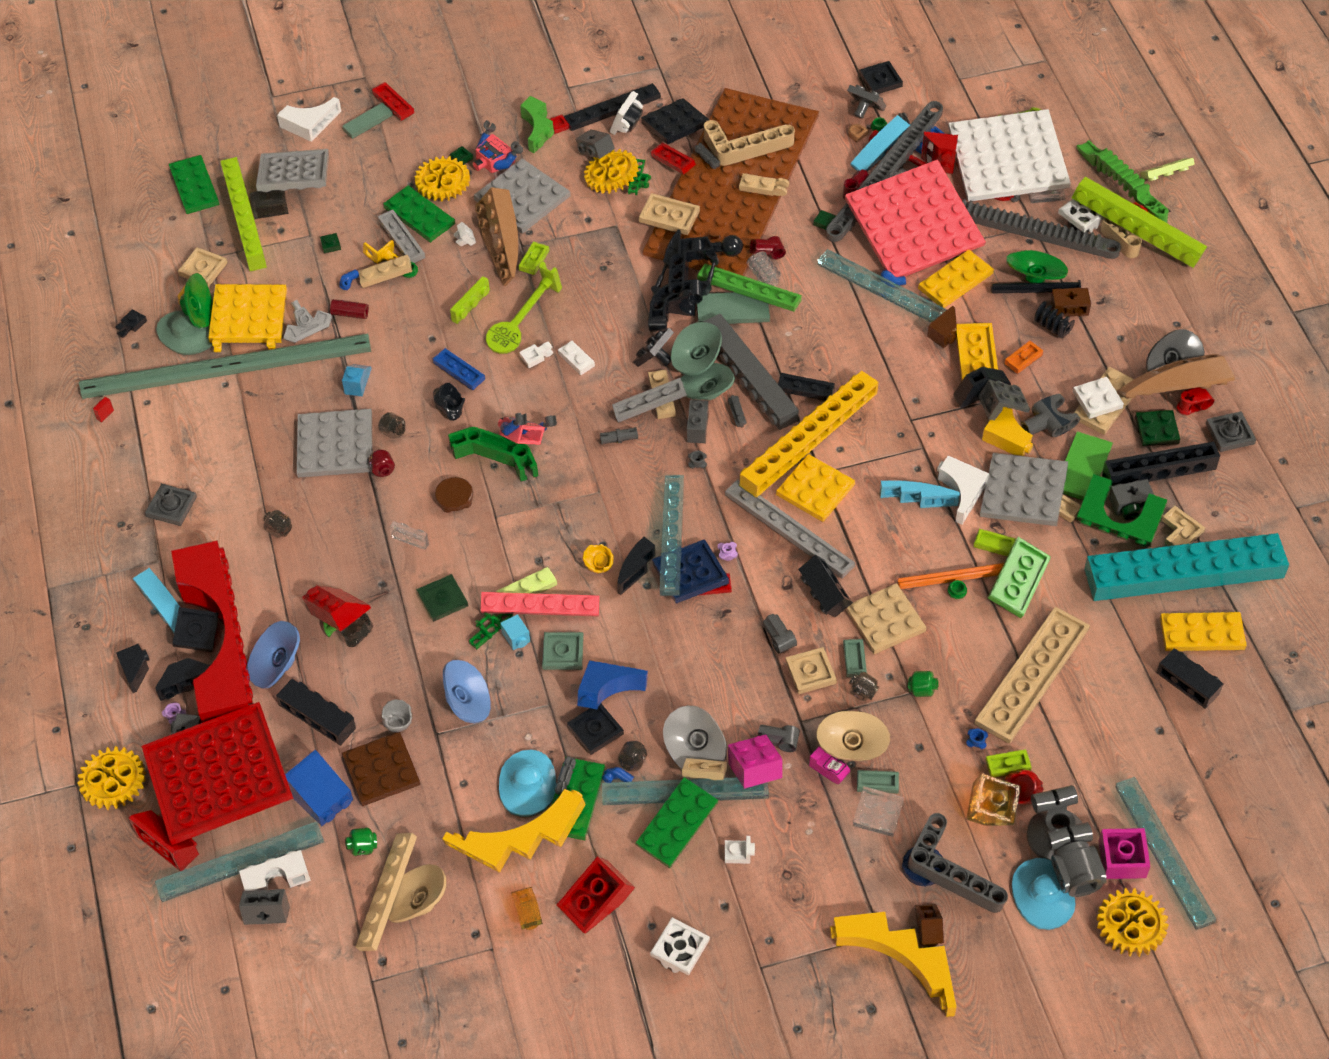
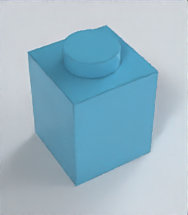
M518 614L501 622L502 634L512 650L523 648L530 642L529 630Z

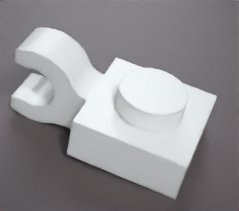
M546 342L540 347L534 344L519 353L527 367L531 368L544 361V356H551L553 351L551 350V344Z

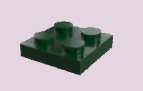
M1173 410L1136 412L1135 419L1142 446L1180 443L1181 439Z

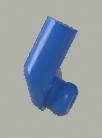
M356 269L341 276L339 283L341 289L348 290L351 287L352 280L359 277Z
M887 270L881 272V279L888 286L906 285L905 276L895 277Z
M620 767L608 768L602 776L603 781L606 783H611L613 779H620L627 785L634 778V776Z

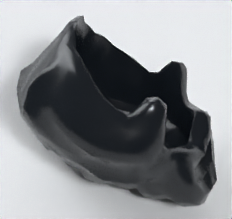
M445 383L433 391V400L436 407L443 411L449 420H457L462 415L465 398L461 397V394L451 383Z

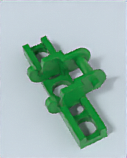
M636 159L637 163L641 162L643 164L638 165L641 171L636 172L637 177H633L634 181L628 182V194L635 193V195H638L640 188L649 187L648 181L651 179V176L643 173L645 160Z
M485 612V617L480 621H475L476 627H479L480 631L469 640V644L476 650L501 629L500 622L513 617V614H499L497 617L494 615L491 617L490 614ZM505 615L508 616L507 618H505L504 620H502V617H503V616H505ZM486 620H489V621L491 622V624H489V625L485 628V626L483 625V623H484ZM494 628L495 631L490 633L488 632V629ZM475 640H480L476 644L473 643Z

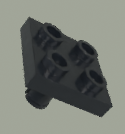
M667 328L664 331H658L655 336L652 335L645 342L647 346L645 348L642 347L636 353L637 358L633 363L639 367L651 358L656 357L664 366H667L671 362V356L662 347L674 332Z

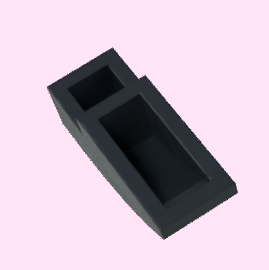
M643 537L632 548L622 565L617 581L619 595H622L648 572L647 563L655 557V544L646 537Z

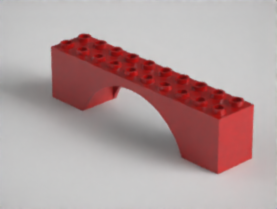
M218 540L171 551L176 583L184 604L195 605L211 612H219V620L225 626L224 641L218 656L204 673L193 680L198 713L202 723L254 704L252 700L254 698L253 692L249 684L250 676L246 668L247 659L243 651L244 643L240 635L241 627L237 619L238 611L234 603L235 595L231 587L232 579L228 571L229 563L224 547L220 548Z

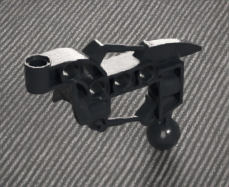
M678 229L667 246L663 259V270L656 284L651 287L653 297L650 302L648 317L650 332L666 330L669 322V313L695 316V304L700 303L703 300V296L708 295L712 290L711 282L714 268L719 264L715 252H723L728 257L739 255L743 249V243L738 236L728 235L722 242L711 243L707 236L681 239V230ZM705 259L712 263L706 281L688 280L689 262ZM668 268V284L660 288L661 283L664 279L663 276L665 274L666 269Z

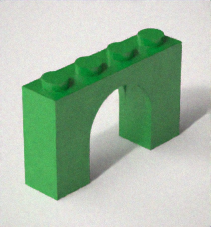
M1093 474L1077 515V520L1080 521V524L1086 527H1091V525L1099 527L1098 530L1103 533H1116L1117 537L1123 540L1130 538L1135 540L1136 544L1146 547V545L1151 546L1165 511L1167 499L1149 493L1143 510L1136 520L1130 523H1117L1107 516L1104 509L1112 480Z

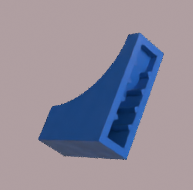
M589 660L578 689L577 706L598 709L603 700L615 693L629 690L646 691L648 671Z

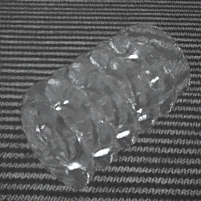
M758 252L747 260L746 264H748L760 282L775 287L778 285L781 273L774 266L766 252Z

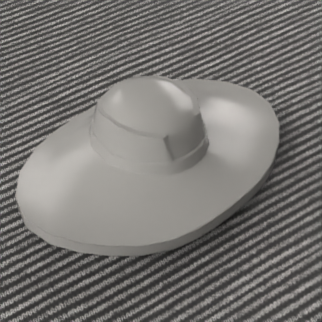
M687 705L679 707L670 713L665 720L663 728L664 742L672 759L681 769H683L686 758L725 761L727 757L725 737L716 721L707 711L698 706Z

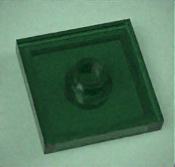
M452 574L416 589L433 622L469 606Z

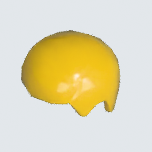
M602 544L589 545L583 552L582 559L585 566L591 572L599 574L611 569L614 556L611 550Z

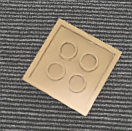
M897 583L857 600L845 609L873 654H877L926 632L925 624Z

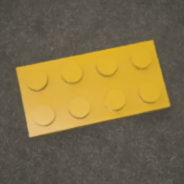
M967 250L918 284V289L944 309L991 276L994 269L971 250Z
M992 323L957 324L956 340L961 381L966 374L981 367L998 370Z
M1240 612L1161 613L1160 615L1165 651H1172L1174 648L1178 651L1246 649L1247 645Z

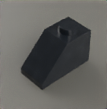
M139 643L116 652L133 693L138 691L149 670L146 662L150 660L146 649L141 650Z

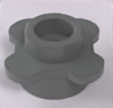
M694 451L688 455L690 459L688 466L690 468H705L707 466L705 462L707 455L702 451Z

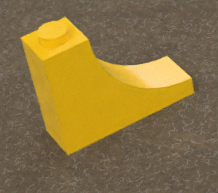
M1003 407L1002 412L995 421L990 420L984 428L982 441L1012 455L1024 456L1026 453L1029 454L1033 447V443H1031L1033 435L1025 431L1017 423L1012 408Z

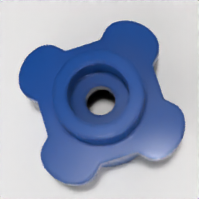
M978 728L970 729L968 731L969 739L966 741L967 746L985 749L987 746L985 740L988 738V733Z

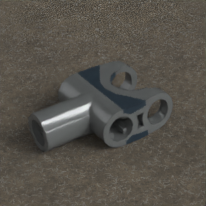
M1055 394L1036 402L1031 409L1035 416L1022 421L1021 427L1032 435L1047 429L1053 437H1058L1073 429L1079 423L1080 417L1077 413H1060L1057 408L1063 405L1065 398L1061 394Z

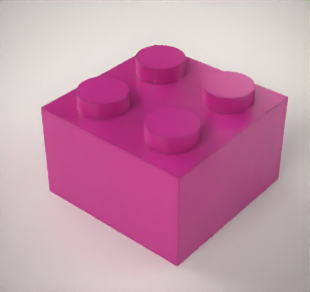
M766 734L728 745V764L744 789L782 778V757Z
M1145 828L1102 829L1098 842L1106 878H1147L1150 870V860Z

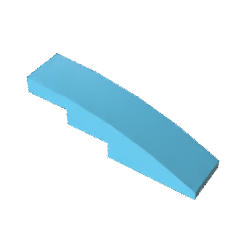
M897 115L862 149L850 165L857 171L862 169L868 171L885 156L886 152L898 141V138L902 136L910 125Z
M881 481L880 498L899 497L900 503L919 502L920 508L958 506L959 492L942 486L912 481Z
M148 568L135 576L133 580L153 609L158 612L165 624L167 623L173 633H175L180 605L153 571Z

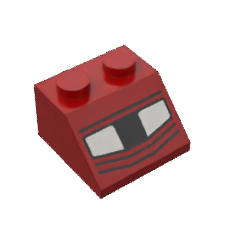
M924 131L921 159L926 163L938 160L945 173L953 174L958 135Z

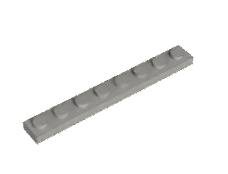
M736 480L725 491V496L809 556L813 557L816 554L825 559L832 572L843 579L855 567L854 561L760 495L756 498L739 486V480Z

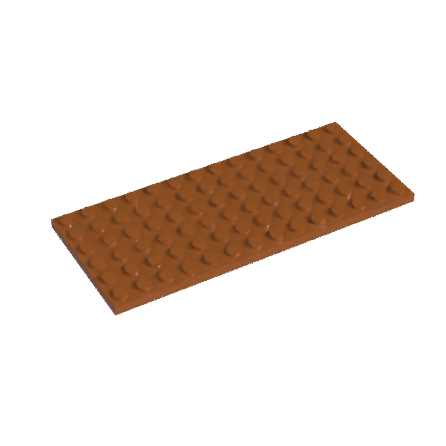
M725 88L709 120H715L719 123L728 141L782 125H791L795 129L794 144L789 148L730 165H720L716 169H713L710 164L696 153L694 148L690 158L694 159L696 165L684 175L681 174L670 196L671 199L700 206V212L689 234L681 233V239L707 236L711 243L722 242L728 235L738 236L743 243L741 253L735 257H728L723 252H715L719 260V264L715 267L745 276L754 257V254H751L749 251V243L751 239H762L781 196L740 191L739 185L742 175L744 173L775 178L776 180L783 178L789 181L819 117V111ZM703 130L696 145L702 143L705 146V148H707L710 151L707 143L704 140ZM655 226L643 250V255L663 260L667 246L676 232ZM705 259L692 260V262H689V268L701 270L704 264L712 266V263Z

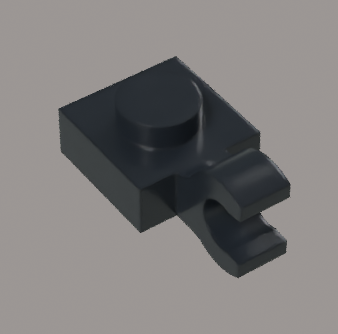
M132 309L121 319V323L115 327L119 330L117 335L124 338L131 330L136 332L147 322L146 316Z

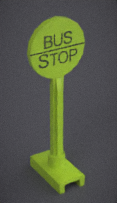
M542 261L538 266L542 280L511 322L497 323L488 330L486 342L493 352L507 354L519 346L522 334L518 325L545 290L551 289L559 293L562 289L557 268L554 267L550 271L547 269L546 263Z

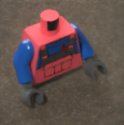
M486 120L483 124L486 130L482 133L476 147V161L473 162V167L477 171L486 168L491 173L508 169L515 162L516 154L523 152V147L517 141H514L511 147H509L494 134L489 135L490 132L495 131L496 126L492 123L489 127L490 122Z
M516 413L515 417H502L498 422L499 433L501 436L518 444L540 445L543 433L547 430V427L557 425L556 416H546V423L541 422L539 424L528 421L526 413L523 415Z

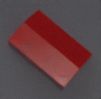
M317 585L309 589L302 596L311 615L340 632L371 609L369 604L339 588Z
M152 810L133 814L129 817L137 837L180 872L199 855L196 848L197 843L192 838L171 845L161 813L157 815Z

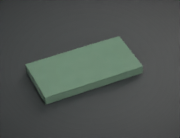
M736 292L708 293V295L703 296V300L700 303H697L698 322H703L720 313L729 324L770 322L769 303Z

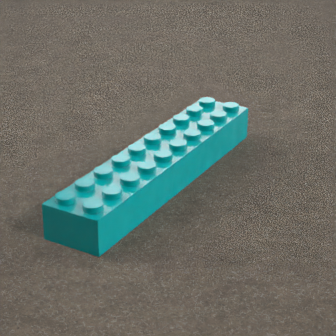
M1274 533L1087 556L1084 570L1093 601L1281 579L1285 578L1289 562L1279 534Z

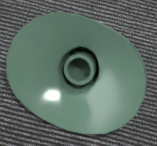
M183 311L169 313L162 317L157 324L156 330L160 341L167 348L178 354L193 355L201 353L212 346V343H209L210 325L202 329L196 328L190 321L189 316L185 315Z
M697 322L685 327L679 333L671 351L672 365L678 372L685 375H698L707 371L712 366L719 354L722 343V334L718 327L707 322Z
M713 363L707 371L698 375H684L681 377L687 394L685 397L696 400H712L728 390L733 385L735 377L729 367Z

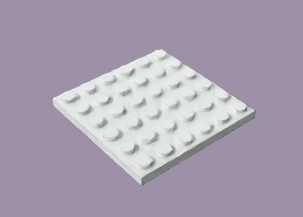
M1049 109L949 123L950 134L958 135L956 158L968 202L970 200L976 201L1070 188V179Z

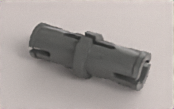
M619 428L616 431L600 433L601 445L638 439L637 428L623 430Z

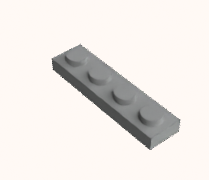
M394 210L378 216V221L403 256L408 254L410 261L413 263L425 258V253Z
M681 378L612 404L617 421L621 422L687 396Z

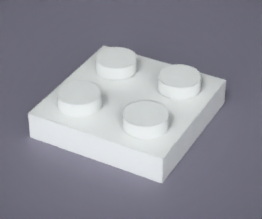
M1107 377L1073 387V393L1089 419L1123 408L1124 403Z

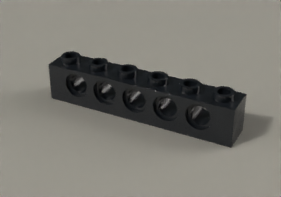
M1208 442L1105 461L1102 477L1112 480L1111 486H1115L1117 484L1131 483L1136 480L1148 479L1151 482L1217 469L1220 454L1215 443Z

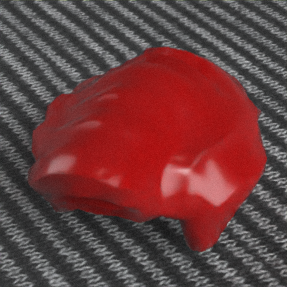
M1030 770L1009 773L1004 779L1003 789L1009 790V799H1011L1012 795L1013 801L1014 790L1015 802L1018 804H1032L1031 795L1043 792L1044 790L1043 782Z

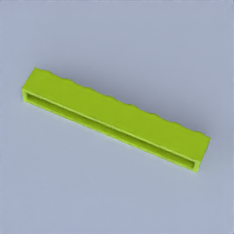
M234 157L221 160L249 270L254 271L267 268L238 159Z
M1086 176L1078 184L1071 197L1192 268L1196 266L1207 248L1203 243Z

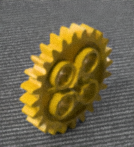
M621 149L617 152L612 150L611 153L606 154L600 159L593 157L594 161H589L590 165L586 166L584 178L591 190L595 189L596 193L601 190L602 194L608 191V194H610L611 190L617 192L618 188L623 190L624 185L629 186L628 182H633V177H637L636 172H639V166L631 152L627 153V150L622 152Z
M444 156L441 159L435 157V161L429 159V163L423 162V167L419 166V171H416V176H414L416 188H418L419 193L422 192V196L427 195V199L434 197V201L440 198L441 202H443L444 198L450 201V197L456 199V194L462 195V191H466L470 181L467 165H463V161L458 162L457 158L451 160V156L447 159Z
M115 746L114 750L110 751L109 747H107L106 753L98 750L99 756L96 757L92 754V761L85 760L87 767L80 768L83 774H78L80 781L77 784L81 795H83L86 802H90L91 806L96 804L98 809H101L105 805L106 809L109 810L110 806L114 805L115 809H117L119 803L126 806L125 801L127 799L133 802L132 795H140L137 789H144L141 782H146L144 776L146 774L145 766L139 756L134 755L132 750L127 752L124 747L119 752L118 747Z
M1125 888L1123 894L1119 890H1116L1115 896L1109 894L1108 900L1104 899L1102 906L1099 907L1098 913L1100 914L1096 918L1099 921L1097 929H1103L1101 930L1100 937L1107 936L1105 944L1112 942V950L1119 947L1120 954L1127 950L1129 957H1131L1133 952H1136L1137 956L1140 957L1142 951L1149 955L1150 948L1156 951L1158 945H1162L1169 924L1165 923L1168 916L1162 915L1165 908H1158L1160 901L1152 902L1153 895L1147 898L1144 897L1145 891H1142L1140 895L1137 894L1136 888L1133 889L1132 893H1129L1127 888ZM1129 906H1133L1137 908V910H1131ZM1112 918H1118L1121 922H1115ZM1143 922H1148V923H1150V924L1152 925V927H1148V926L1144 925ZM1127 934H1133L1136 938L1132 939Z

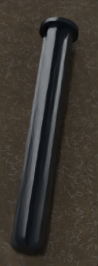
M1078 280V282L992 284L991 293H1051L1052 289L1081 288V280Z

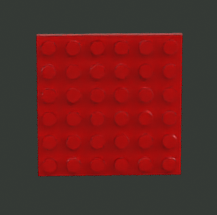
M260 702L141 746L171 845L294 799Z

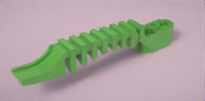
M1090 140L1082 145H1077L1076 149L1091 165L1095 167L1097 162L1098 172L1107 173L1109 177L1113 175L1114 181L1118 179V184L1120 186L1123 184L1125 192L1129 190L1128 197H1134L1135 202L1144 206L1150 214L1166 223L1168 222V208L1150 194V185L1144 184L1145 180L1143 178L1140 179L1137 173L1134 174V170L1129 169L1127 164H1123V160H1118L1116 154L1113 155V152L1111 150L1108 151L1107 148L1104 150L1097 148Z

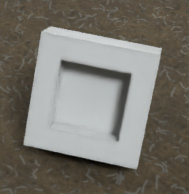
M463 222L458 224V230L454 233V237L458 239L456 243L459 246L466 244L472 246L475 244L476 240L473 231Z

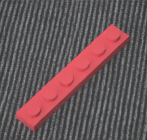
M482 592L481 613L599 617V596Z

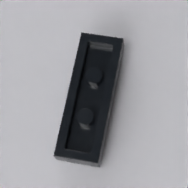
M781 373L778 385L785 393L824 401L830 395H833L835 383Z

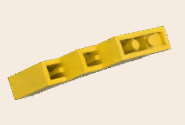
M564 789L548 810L523 826L494 833L470 831L466 839L458 833L454 832L452 835L446 832L442 839L447 846L500 873L512 851L531 860L542 839L562 847L586 804L581 793L575 790L570 792Z
M885 912L834 917L833 925L830 926L831 939L835 938L836 946H859L892 957L918 978L930 998L939 997L940 1008L945 1010L946 1017L955 1016L957 1007L945 946L919 949L915 929L889 931Z

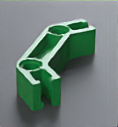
M469 427L448 434L451 450H453L455 459L477 454L514 467L521 482L527 480L524 469L527 466L532 470L533 478L538 476L537 463L527 444L515 443L501 435L478 427Z

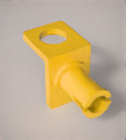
M393 240L388 242L379 251H376L366 242L363 243V253L376 264L383 260L389 261L398 258L393 253Z

